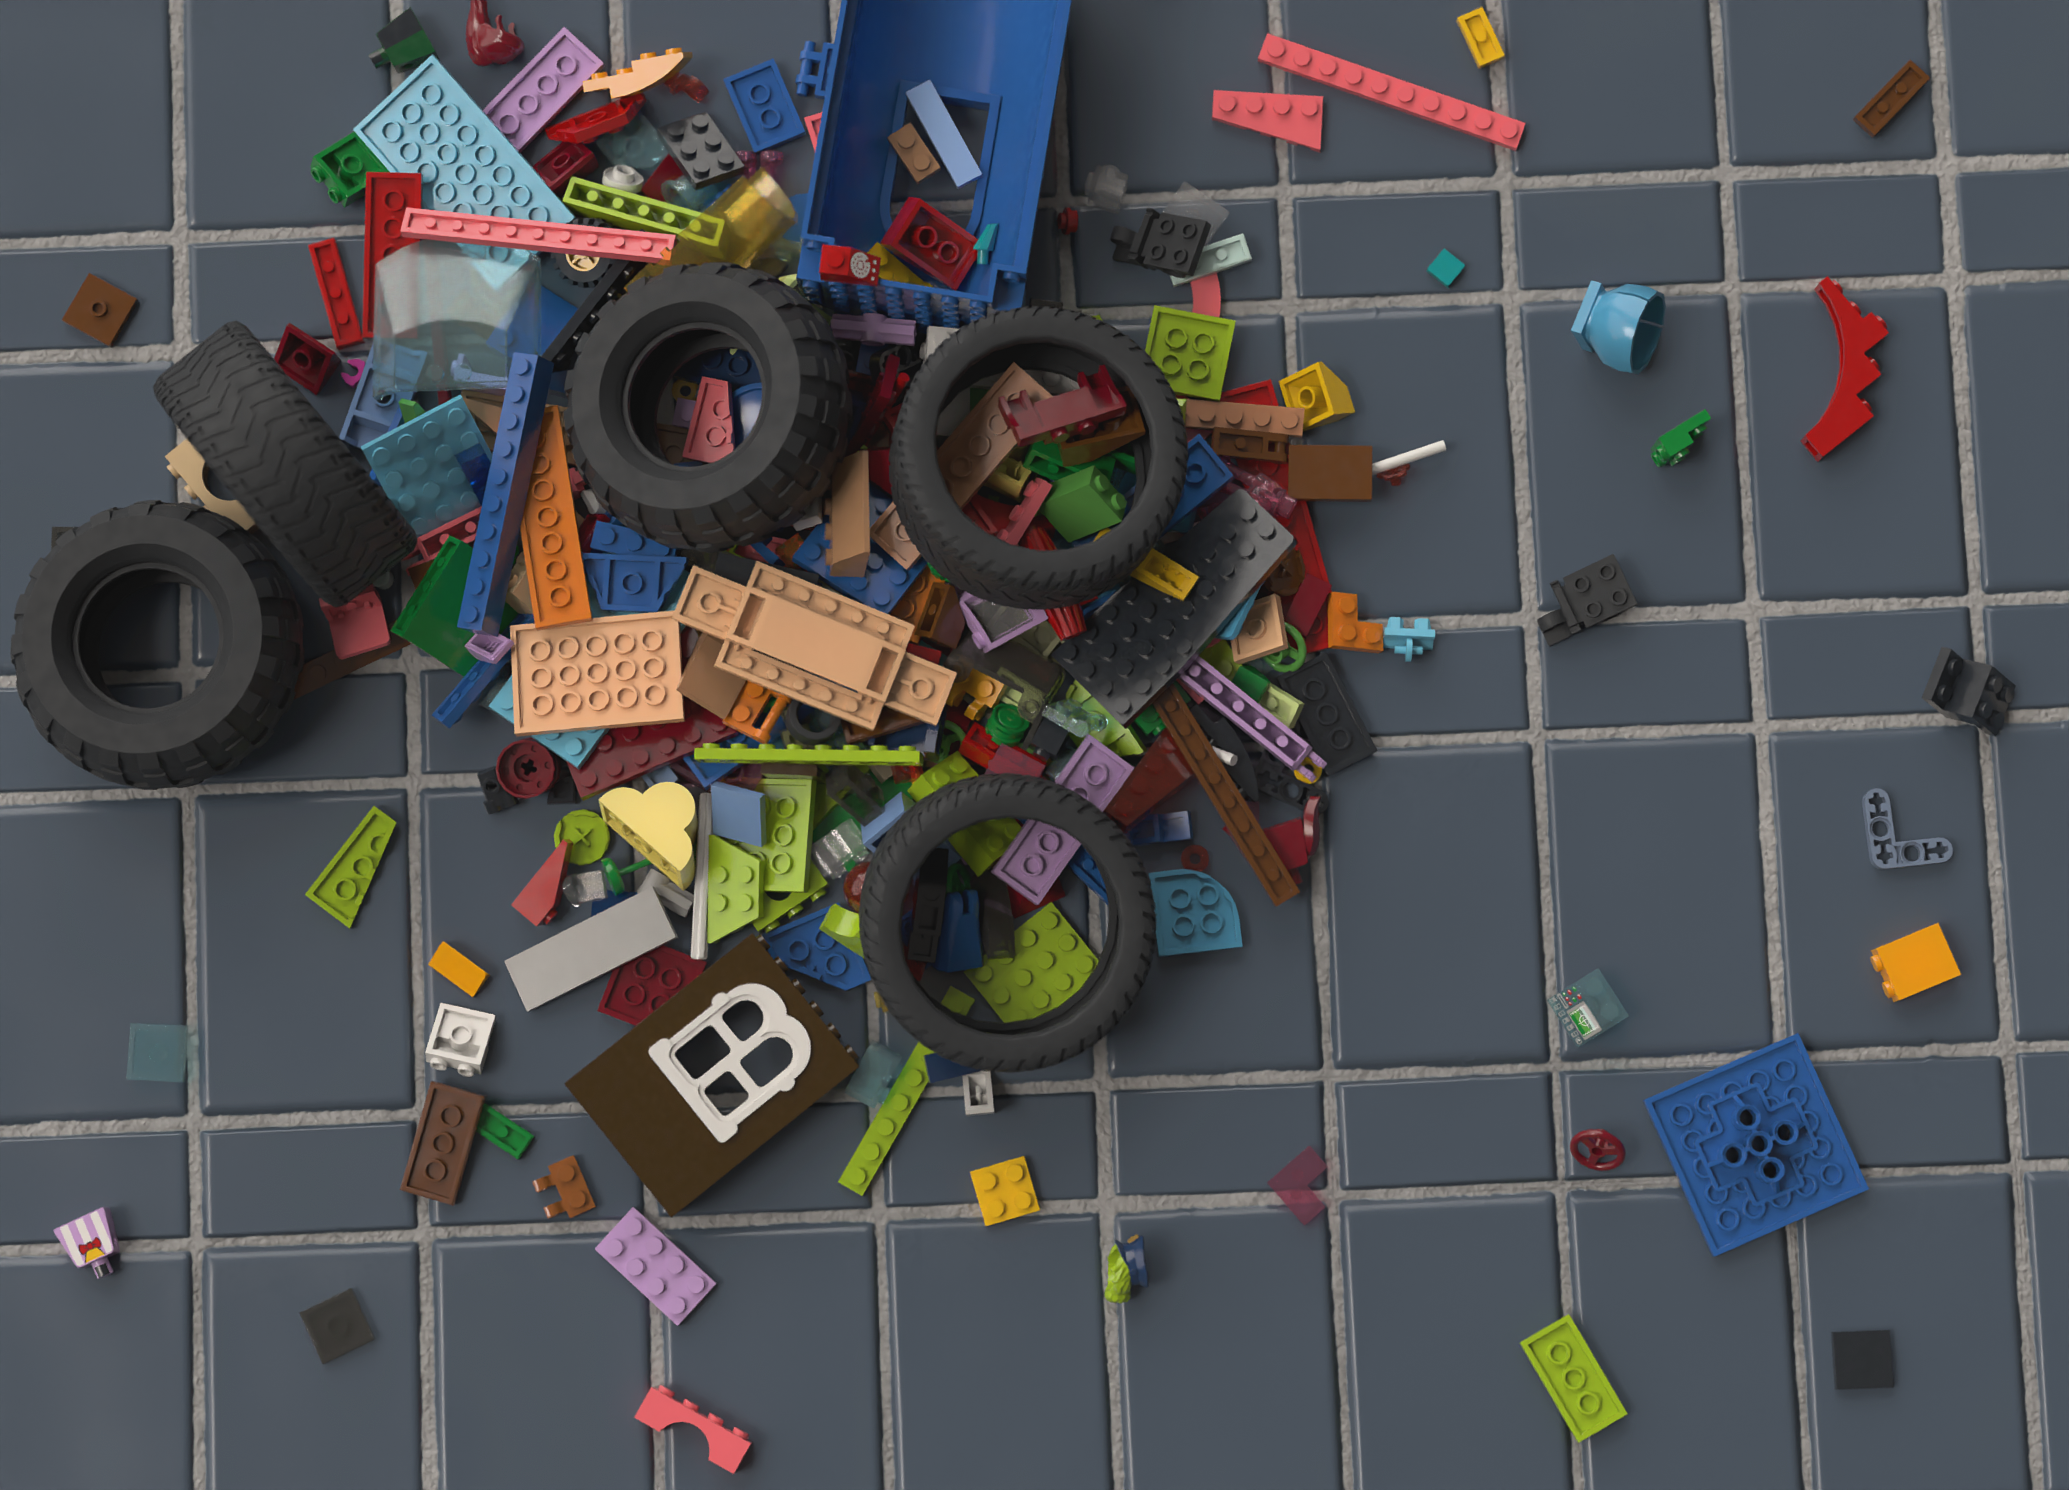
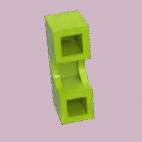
M812 860L810 862L808 893L791 892L790 896L785 900L775 901L764 892L763 918L752 923L759 934L763 931L769 933L781 925L778 922L787 915L789 918L794 917L804 909L802 905L810 899L815 902L827 893L825 889L829 885Z

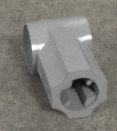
M652 868L637 893H640L650 887H655L663 906L685 918L693 908V894L686 890L683 891L676 884L672 883L668 877Z

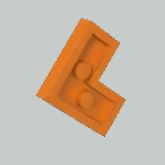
M1333 591L1327 595L1328 648L1369 653L1382 652L1383 624L1358 621L1357 594Z

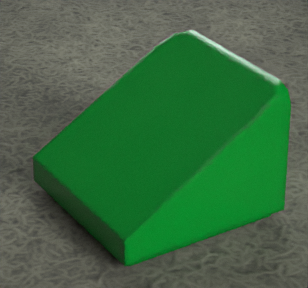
M1240 666L1231 681L1258 704L1270 684V681L1254 666Z

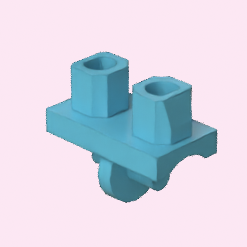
M1390 617L1387 627L1384 629L1383 648L1394 649L1396 654H1405V662H1411L1412 654L1422 655L1423 650L1433 649L1435 630L1431 629L1429 619L1418 618L1414 620V629L1403 628L1402 618Z

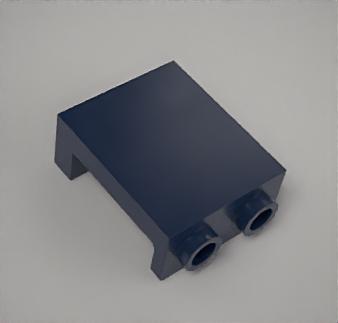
M945 703L936 726L924 723L865 742L870 749L871 746H887L888 751H899V746H914L916 751H920L923 754V760L939 762L948 707Z

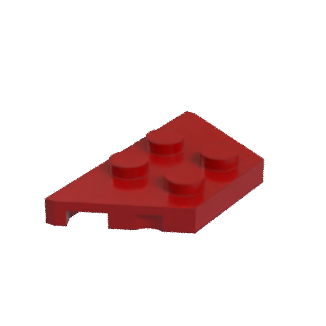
M642 92L621 98L544 129L549 140L590 143L597 140L600 134L606 132L610 134L616 133L624 129V125L631 122L647 100Z

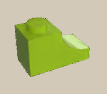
M836 903L829 908L819 929L865 959L860 940L859 914L846 910Z

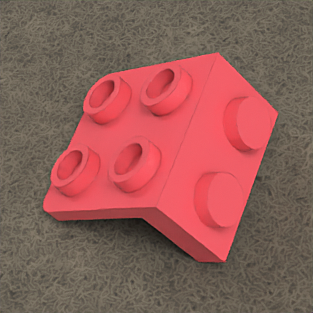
M373 583L348 604L335 608L319 598L320 607L329 621L335 652L339 659H346L390 644L391 638L382 599Z

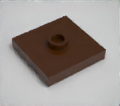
M89 273L63 316L62 321L111 348L139 300Z

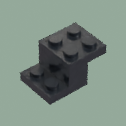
M1941 647L1922 699L1946 718L1974 724L1984 733L1996 736L1999 728L2004 723V715L2008 705L2014 698L2016 685L1995 667L1963 659L1952 649Z

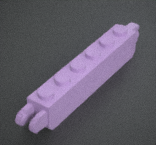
M1200 656L1178 678L1291 770H1297L1309 781L1313 782L1316 777L1312 771L1301 765L1306 756L1318 767L1324 769L1327 765L1322 758L1312 751V747Z

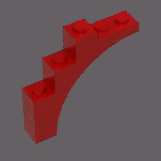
M1828 276L1819 282L1814 290L1826 306L1835 326L1839 345V372L1836 388L1827 410L1818 423L1800 440L1817 462L1873 418L1874 415L1871 413L1872 408L1869 403L1863 398L1859 399L1857 395L1881 376L1879 372L1880 367L1877 362L1865 354L1889 334L1887 324L1880 316H1875L1870 312L1862 318L1859 307L1853 301L1849 302L1842 294L1844 291L1840 284L1835 280L1831 281Z

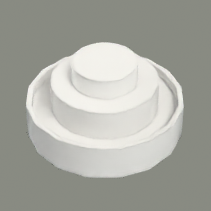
M616 165L615 167L605 169L602 178L603 185L633 194L641 191L644 181L640 173L627 165Z

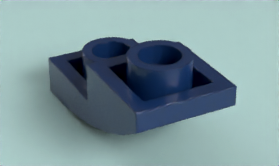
M937 1053L923 1055L929 1083L982 1071L962 1066L939 1056Z

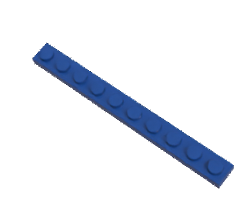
M607 511L604 513L611 519L610 524L626 527ZM591 550L590 553H600V554H602L603 552L596 551V550ZM518 613L501 635L511 639L510 625L535 623L534 615ZM511 648L496 664L478 660L434 711L432 716L449 729L452 725L458 723L463 717V712L471 703L476 702L480 698L482 690L489 682L498 677L500 669L507 661L511 660Z

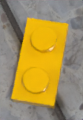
M1483 7L1457 17L1456 21L1479 69L1504 59L1505 54Z

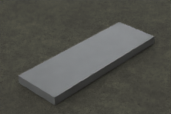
M650 887L504 962L527 1012H531L678 938L655 887Z

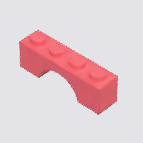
M662 1385L658 1389L651 1387L634 1418L657 1431H662L668 1425L675 1422H687L697 1426L703 1431L709 1442V1460L733 1474L736 1473L753 1443L747 1440L749 1434L737 1427H734L731 1431L723 1426V1419L712 1413H709L708 1417L698 1412L700 1408L698 1405L687 1399L683 1403L673 1398L675 1392Z

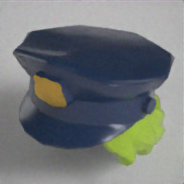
M1136 1234L1129 1238L1127 1243L1123 1244L1115 1239V1245L1107 1257L1108 1284L1104 1295L1109 1302L1123 1303L1128 1302L1131 1298V1286L1141 1285L1145 1288L1149 1286L1143 1235Z

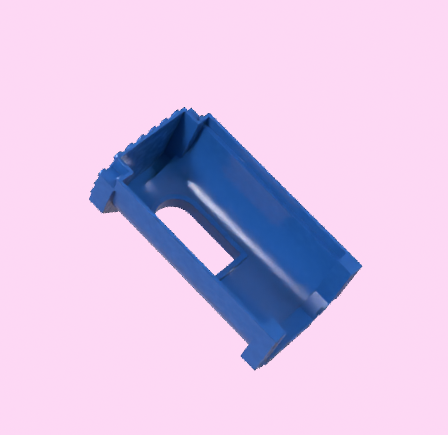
M1072 0L841 1L800 237L802 248L796 279L800 295L810 304L827 307L834 310V313L842 315L863 316L865 313H876L885 315L890 319L914 320L917 323V332L927 334L929 326L960 329L983 316L988 317L990 314L1007 309L1009 311L1013 308L1025 307L1027 271ZM930 80L943 104L989 111L979 167L982 177L977 179L972 214L965 231L979 239L988 224L999 223L994 250L989 251L988 264H977L976 258L959 287L954 291L885 248L922 281L928 282L933 287L883 279L878 280V287L822 281L819 269L823 244L851 247L867 253L877 242L880 244L893 223L890 211L899 156L888 142L887 137L905 126L909 104L906 92Z

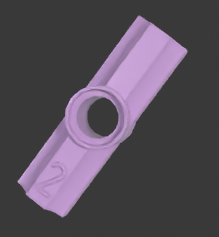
M865 313L863 316L833 314L831 319V329L835 339L860 341L861 344L868 346H884L885 344L914 346L916 341L917 323L914 320L890 319L885 315L876 313Z

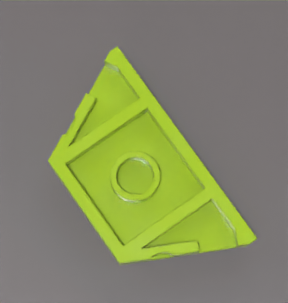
M1076 680L1070 685L1066 693V699L1060 705L1056 717L1058 720L1071 726L1069 736L1077 748L1087 735H1091L1119 757L1142 754L1147 751L1131 725L1125 729Z
M709 835L707 943H718L723 937L736 933L743 929L745 925L752 924L763 918L764 861L746 853L740 847L724 841L718 835Z

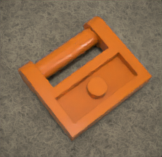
M746 680L728 715L722 721L723 724L762 744H767L771 738L769 734L786 705L790 704L793 699ZM770 697L777 698L761 728H754Z

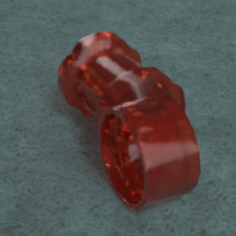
M677 72L673 77L663 82L670 88L669 92L673 95L682 90L698 103L709 93L708 88L698 78L692 75L689 77L686 73L681 74Z

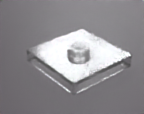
M1184 181L1162 213L1204 220L1210 223L1211 228L1204 245L1207 246L1230 212Z

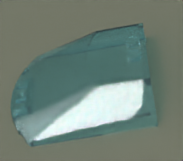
M425 239L391 253L376 264L373 337V398L375 400H382L383 396L395 392L506 388L514 352L541 356V259L530 251Z

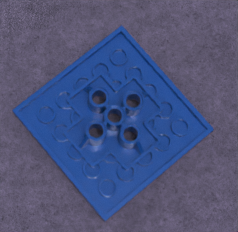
M1799 1033L1642 1100L1712 1257L1869 1189ZM1743 1110L1749 1111L1752 1115V1123L1749 1126L1743 1125L1739 1117ZM1781 1125H1785L1790 1130V1137L1786 1141L1781 1140L1777 1134V1130ZM1755 1136L1762 1138L1764 1141V1148L1761 1152H1756L1752 1148L1751 1142ZM1730 1147L1736 1149L1739 1155L1737 1162L1734 1164L1730 1163L1725 1156L1727 1149ZM1768 1162L1772 1163L1776 1168V1174L1773 1178L1766 1177L1763 1172V1167Z

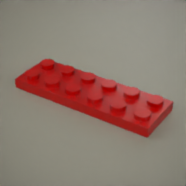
M366 172L362 338L375 339V336H379L384 339L419 340L421 239L402 237L400 230L406 207L422 209V173Z

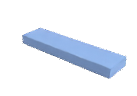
M928 80L907 91L906 96L957 189L981 178L982 173L932 82Z

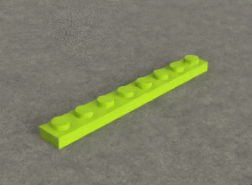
M704 743L703 748L694 749V759L699 763L762 764L763 762L814 765L923 766V754L920 751H916L914 746H899V751H888L887 746H871V750H860V746L844 745L843 750H832L830 745H815L814 750L804 749L803 745L789 744L787 749H776V745L759 744V749H748L747 744H731V748H720V744Z
M950 986L941 1004L951 1011L967 1016L975 999ZM919 1042L838 1181L861 1196L867 1190L929 1082L923 1055L934 1052Z

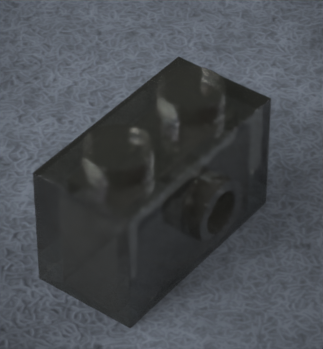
M837 765L826 773L827 795L864 827L885 812L884 791L875 784V781L869 774L862 773L855 765Z

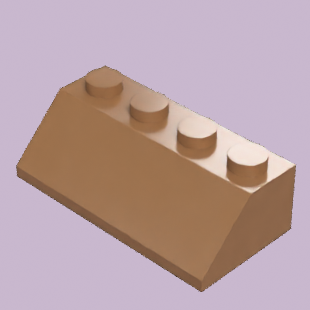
M862 450L844 457L842 463L837 462L829 478L832 481L828 488L829 498H825L824 515H829V523H825L824 537L825 540H830V549L826 548L825 565L830 566V576L864 577L870 554L868 451Z

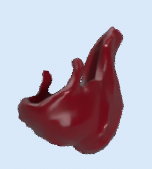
M470 0L471 8L466 24V43L473 63L478 66H489L493 63L506 64L514 60L525 48L522 39L515 34V24L513 22L510 23L508 27L509 32H506L501 21L502 15H498L495 19L497 28H493L488 17L487 0Z

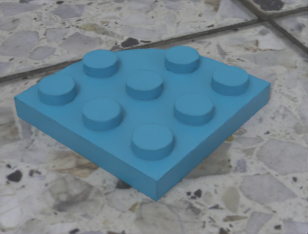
M1179 869L1149 873L1150 889L1153 891L1156 905L1154 911L1156 912V940L1159 957L1243 947L1236 904L1230 893L1219 882L1211 878V876L1195 870Z

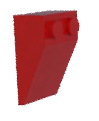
M908 197L880 242L882 246L954 291L959 287L978 254V250H973L978 241L977 238L922 199Z

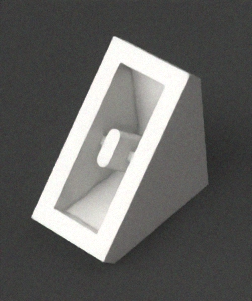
M979 1071L963 1075L966 1116L994 1114L990 1071Z

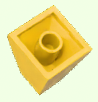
M1317 362L1279 381L1286 407L1304 408L1303 431L1336 422L1355 413L1348 387L1323 362Z

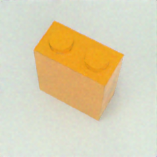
M1939 923L1871 950L1873 954L1870 957L1871 963L1876 972L1880 971L1884 979L1882 983L1884 993L1888 998H1892L1893 1002L1961 975Z

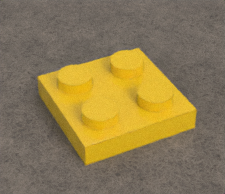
M1024 1156L970 1172L985 1226L1040 1211Z

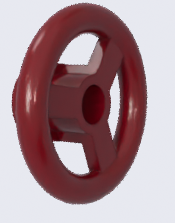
M1603 1129L1583 1130L1574 1135L1570 1142V1151L1575 1160L1593 1170H1613L1619 1167L1626 1157V1150L1622 1142L1616 1136ZM1580 1142L1589 1148V1158L1583 1156L1579 1151L1578 1145ZM1605 1155H1617L1610 1162H1597L1600 1157Z

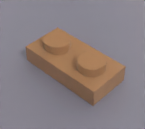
M908 123L887 137L888 142L917 185L941 170V167L911 123Z

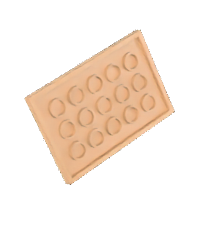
M674 611L593 618V621L539 631L535 628V623L510 625V638L515 643L511 647L514 734L516 737L685 722L684 695L676 690L682 677L680 622L672 620Z

